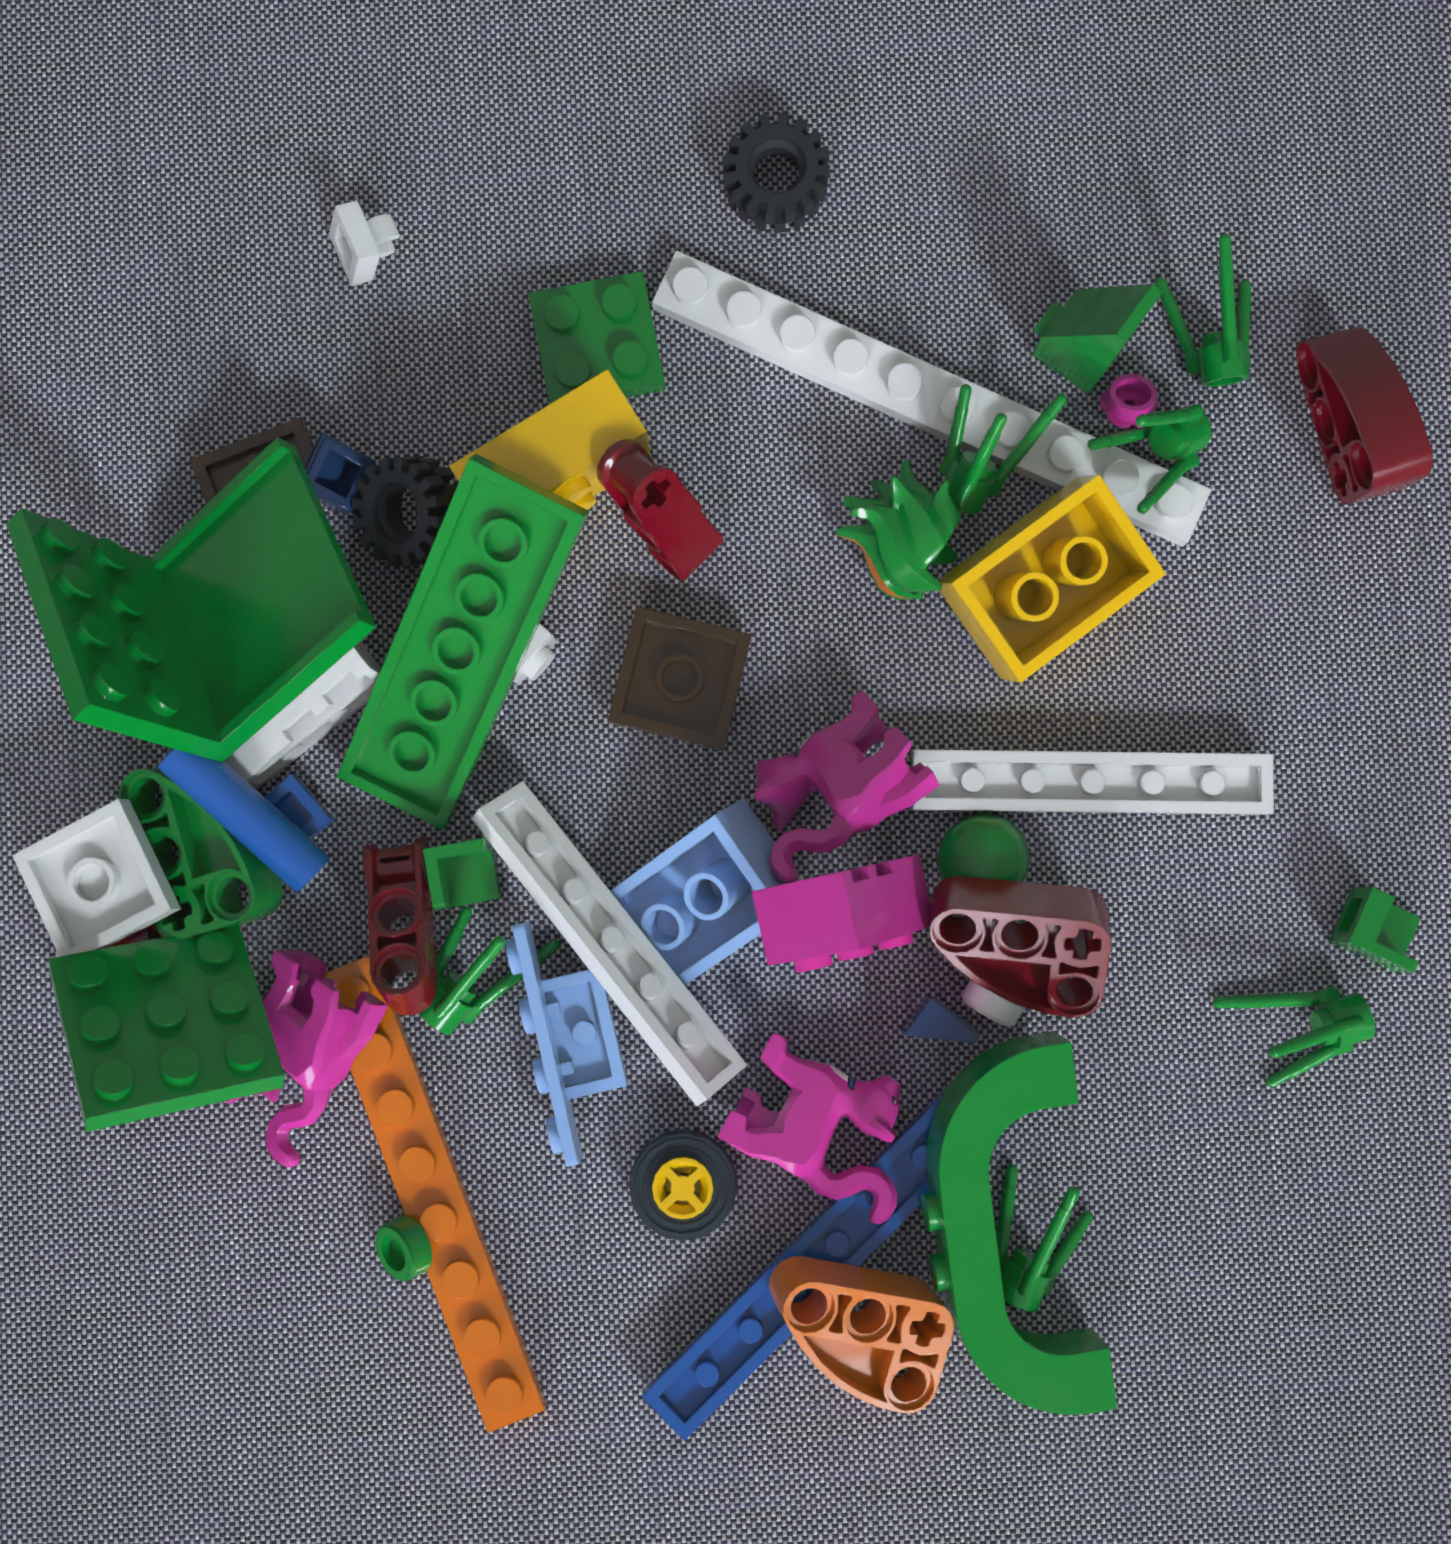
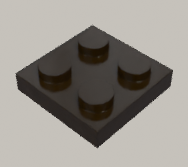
M636 606L608 723L724 751L752 634Z

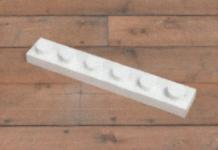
M990 750L911 751V768L919 762L925 767L928 765L940 784L931 793L912 805L911 811L1274 814L1273 754Z
M524 781L477 810L471 820L696 1106L709 1099L747 1066L746 1062Z

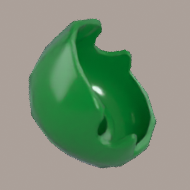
M979 812L955 823L944 834L936 855L941 880L953 876H967L1023 882L1027 876L1031 860L1024 833L1011 819L988 812Z

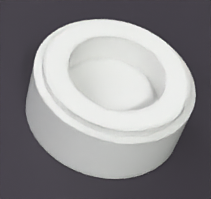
M971 979L961 995L962 1001L1006 1027L1015 1026L1025 1008L983 988Z

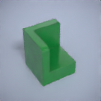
M481 838L423 849L433 909H447L503 898L495 851L487 839Z
M1352 887L1328 941L1392 971L1414 974L1419 962L1405 956L1420 919L1417 915L1393 905L1394 896L1374 887Z

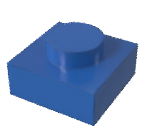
M290 774L265 796L311 840L335 820L297 775Z

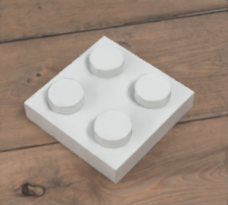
M116 799L12 855L59 956L108 948L181 909L129 799Z

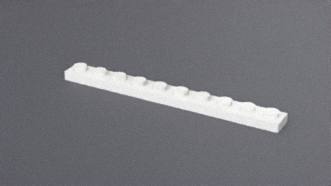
M677 250L652 301L653 310L947 442L949 441L960 388L962 385L968 384L971 386L972 392L961 448L977 452L995 416L998 413H1004L1007 416V422L989 458L998 465L1003 463L1041 415L1040 412ZM1055 419L1013 470L1056 491H1059L1077 477L1100 474L1133 525L1181 547L1189 542L1212 490L1182 476L1148 512L1141 514L1137 511V505L1169 470L1116 446L1095 451L1090 450L1087 447V443L1096 437Z

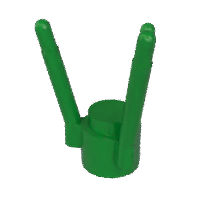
M1222 234L1219 237L1222 331L1203 336L1201 338L1202 348L1198 349V351L1166 279L1159 277L1155 281V286L1163 291L1160 295L1161 302L1185 355L1187 375L1200 374L1202 387L1211 388L1231 385L1245 381L1250 377L1251 282L1249 280L1240 282L1236 324L1231 237L1228 234Z
M964 384L961 386L947 451L938 469L945 476L943 483L946 480L949 481L948 493L959 511L971 514L980 513L988 496L998 497L1005 480L1066 404L1067 398L1064 394H1058L996 472H994L996 465L989 458L1001 436V432L1007 422V416L1004 413H998L978 451H965L960 457L959 453L972 392L970 385Z
M1200 404L1186 406L1178 410L1141 414L1136 418V424L1143 428L1135 427L1106 434L1105 436L1088 441L1087 447L1095 451L1142 439H1149L1150 447L1158 457L1174 461L1175 465L1137 505L1139 513L1145 514L1185 472L1199 465L1197 452L1203 450L1211 438V425Z
M469 906L461 909L436 958L438 985L436 997L431 1006L418 1013L430 1026L446 1035H451L462 1021L471 1025L484 1008L523 978L522 973L513 975L512 971H510L473 1000L477 995V990L473 986L474 982L505 946L506 941L502 936L495 937L462 976L454 971H449L445 977L443 976L472 915V909ZM557 939L549 941L537 951L539 964H542L545 959L560 948V942Z
M1335 987L1305 993L1215 997L1212 1001L1213 1006L1218 1009L1317 1006L1318 1010L1312 1011L1309 1017L1311 1032L1272 1046L1268 1052L1272 1058H1279L1317 1044L1323 1047L1266 1078V1085L1269 1087H1276L1334 1056L1351 1052L1354 1049L1353 1044L1370 1040L1375 1035V1022L1365 999L1359 993H1351L1340 997Z
M1010 1164L1005 1172L996 1234L1004 1300L1008 1304L1022 1310L1037 1312L1043 1296L1050 1295L1057 1275L1083 1237L1084 1232L1093 1219V1214L1086 1210L1080 1215L1049 1262L1048 1260L1080 1194V1190L1076 1186H1071L1059 1205L1036 1254L1026 1249L1015 1248L1013 1256H1009L1008 1248L1018 1168Z

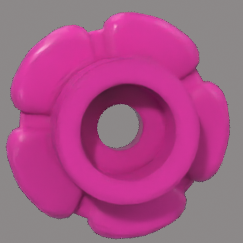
M1125 374L1117 377L1111 383L1110 389H1106L1100 398V407L1103 411H1107V420L1123 429L1143 428L1136 424V418L1141 414L1155 412L1154 410L1159 405L1157 390L1154 384L1149 379L1137 374Z

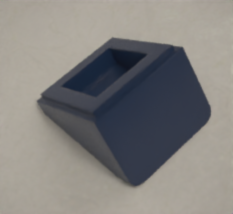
M320 433L305 465V470L322 504L338 513L351 515L353 511L352 498H359L361 494L359 490L355 489L358 479L368 478L364 471L370 465H374L376 461L327 434Z
M925 995L900 1028V1031L905 1035L967 1043H976L980 1038L978 1034L980 1031L931 995Z

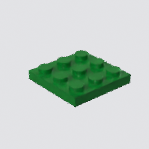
M239 925L182 940L173 935L49 958L50 978L86 1132L283 1088L285 1074Z

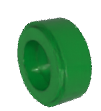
M401 1215L379 1227L376 1235L377 1254L384 1269L392 1277L399 1281H409L430 1268L432 1262L430 1241L422 1226L415 1219L407 1215Z

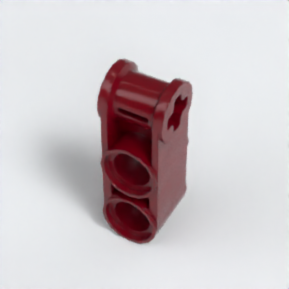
M632 439L617 441L602 455L597 466V478L600 484L621 509L624 520L647 543L646 548L652 556L674 578L683 583L724 542V538L704 516L700 503L681 483L676 473L666 465L655 464L645 448Z
M426 837L416 838L411 845L379 849L374 843L366 844L363 849V869L368 903L370 976L373 985L392 1011L400 1015L412 1016L423 1012L431 1006L437 994L433 906L423 849L430 848ZM414 915L410 924L405 928L389 930L393 921L398 917ZM406 971H417L416 977L408 986L400 989L392 988V983L398 975Z

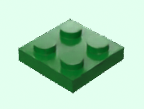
M643 271L528 293L549 404L607 369L626 398L666 390Z

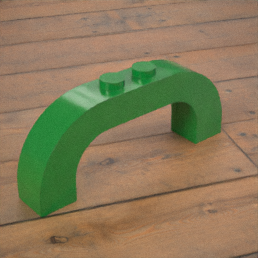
M1055 1031L1017 1037L988 1049L963 1068L950 1083L935 1110L929 1129L926 1164L930 1193L921 1194V1208L927 1231H935L937 1253L929 1255V1270L935 1292H943L945 1306L951 1313L954 1321V1330L980 1371L1003 1393L1026 1406L1055 1414L1081 1415L1117 1409L1110 1348L1091 1327L1053 1334H1039L1024 1330L1009 1320L1005 1307L989 1183V1163L995 1144L1001 1134L1014 1121L1034 1111L1079 1104L1072 1044Z

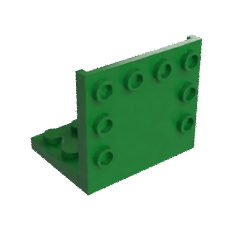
M279 437L270 443L150 558L120 547L108 538H97L70 527L60 519H49L24 508H21L6 523L72 720L224 762L376 628L295 445Z

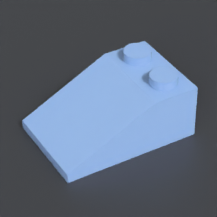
M742 798L709 818L610 890V892L682 983L686 985L761 934L751 891L787 884V882L778 880L771 872L768 860L775 842L746 800Z

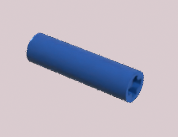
M173 749L158 765L157 768L296 893L331 858L226 761L219 762Z

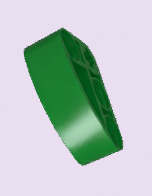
M137 769L124 778L118 793L119 799L130 800L181 908L153 923L156 930L163 937L174 935L180 940L263 919L276 911L280 906L283 896L280 878L160 769ZM158 785H160L163 794L160 806H158L155 797ZM173 842L176 843L179 849L177 864L174 863L171 856ZM242 881L249 890L247 906L242 903L239 896V888Z

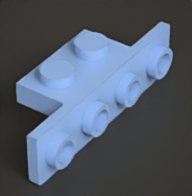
M530 922L512 925L514 938L505 940L506 952L512 974H523L528 997L519 999V1009L526 1034L536 1033L541 1057L533 1058L532 1065L538 1091L540 1094L549 1092L554 1111L553 1117L546 1118V1128L553 1154L563 1152L566 1167L578 1165L583 1157L570 1099L628 1085L608 993L589 969L543 980Z

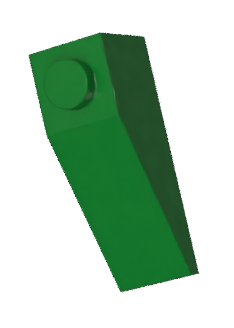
M1154 284L1078 289L1064 307L1054 301L1040 319L1033 331L1040 335L1041 339L1032 355L1088 395L1163 291Z

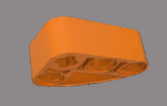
M792 1256L782 1260L774 1268L769 1278V1290L777 1308L803 1352L816 1368L835 1385L860 1400L879 1408L899 1413H915L924 1409L932 1401L939 1385L952 1340L954 1321L949 1310L925 1280L909 1275L804 1256ZM814 1288L811 1295L805 1300L792 1302L800 1291ZM870 1299L868 1305L862 1310L851 1312L858 1302ZM909 1367L904 1375L894 1378L900 1370Z

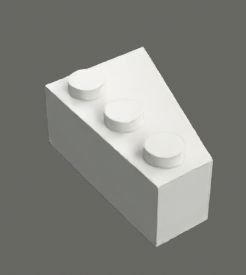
M359 642L225 761L255 789H259L365 705L371 695L381 667L363 644Z

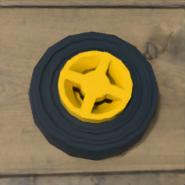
M689 1129L667 1131L649 1141L634 1160L629 1179L631 1203L642 1223L659 1236L678 1241L702 1238L719 1228L733 1209L738 1189L735 1165L724 1146L706 1133ZM675 1170H676L679 1174L685 1173V1174H689V1175H688V1176H687V1175H678V1174L675 1172Z

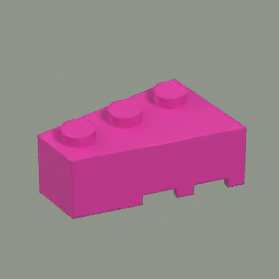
M919 854L751 891L768 966L794 962L796 973L833 965L831 958L833 954H837L838 961H844L874 954L873 945L876 944L878 945V950H884L914 943L912 933L930 927L931 903Z

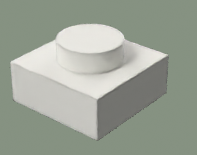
M540 623L513 681L518 686L526 677L531 681L536 680L555 657V654L550 649L557 641Z

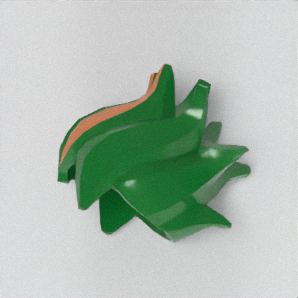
M903 460L899 478L893 474L890 484L871 480V488L878 494L880 499L846 496L843 505L851 509L850 516L861 517L866 523L841 527L836 530V534L844 539L853 541L862 549L869 574L877 588L884 594L898 600L923 599L924 592L942 590L943 587L927 571V567L955 563L958 558L957 553L950 547L947 541L959 522L961 514L948 493V480L940 486L937 492L930 491L915 478L911 462Z

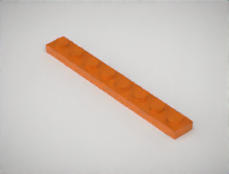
M370 955L326 972L323 979L331 978L337 982L335 988L339 991L338 1002L355 1008L354 1003L361 991L370 992L386 1004L371 980ZM388 1006L372 1039L355 1057L350 1070L404 1213L415 1219L422 1226L430 1241L432 1262L427 1270V1274L487 1433H490L544 1411L547 1402L400 1016Z

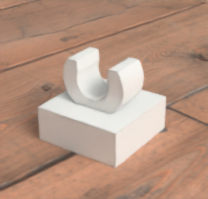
M358 200L335 206L329 236L351 286L372 281L379 258L395 252L392 240L398 239L400 236L391 214L379 215L366 221Z

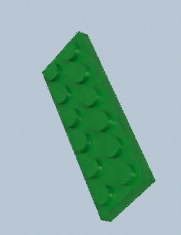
M478 454L468 459L338 771L337 778L441 830L446 828L453 817L590 512L589 510Z

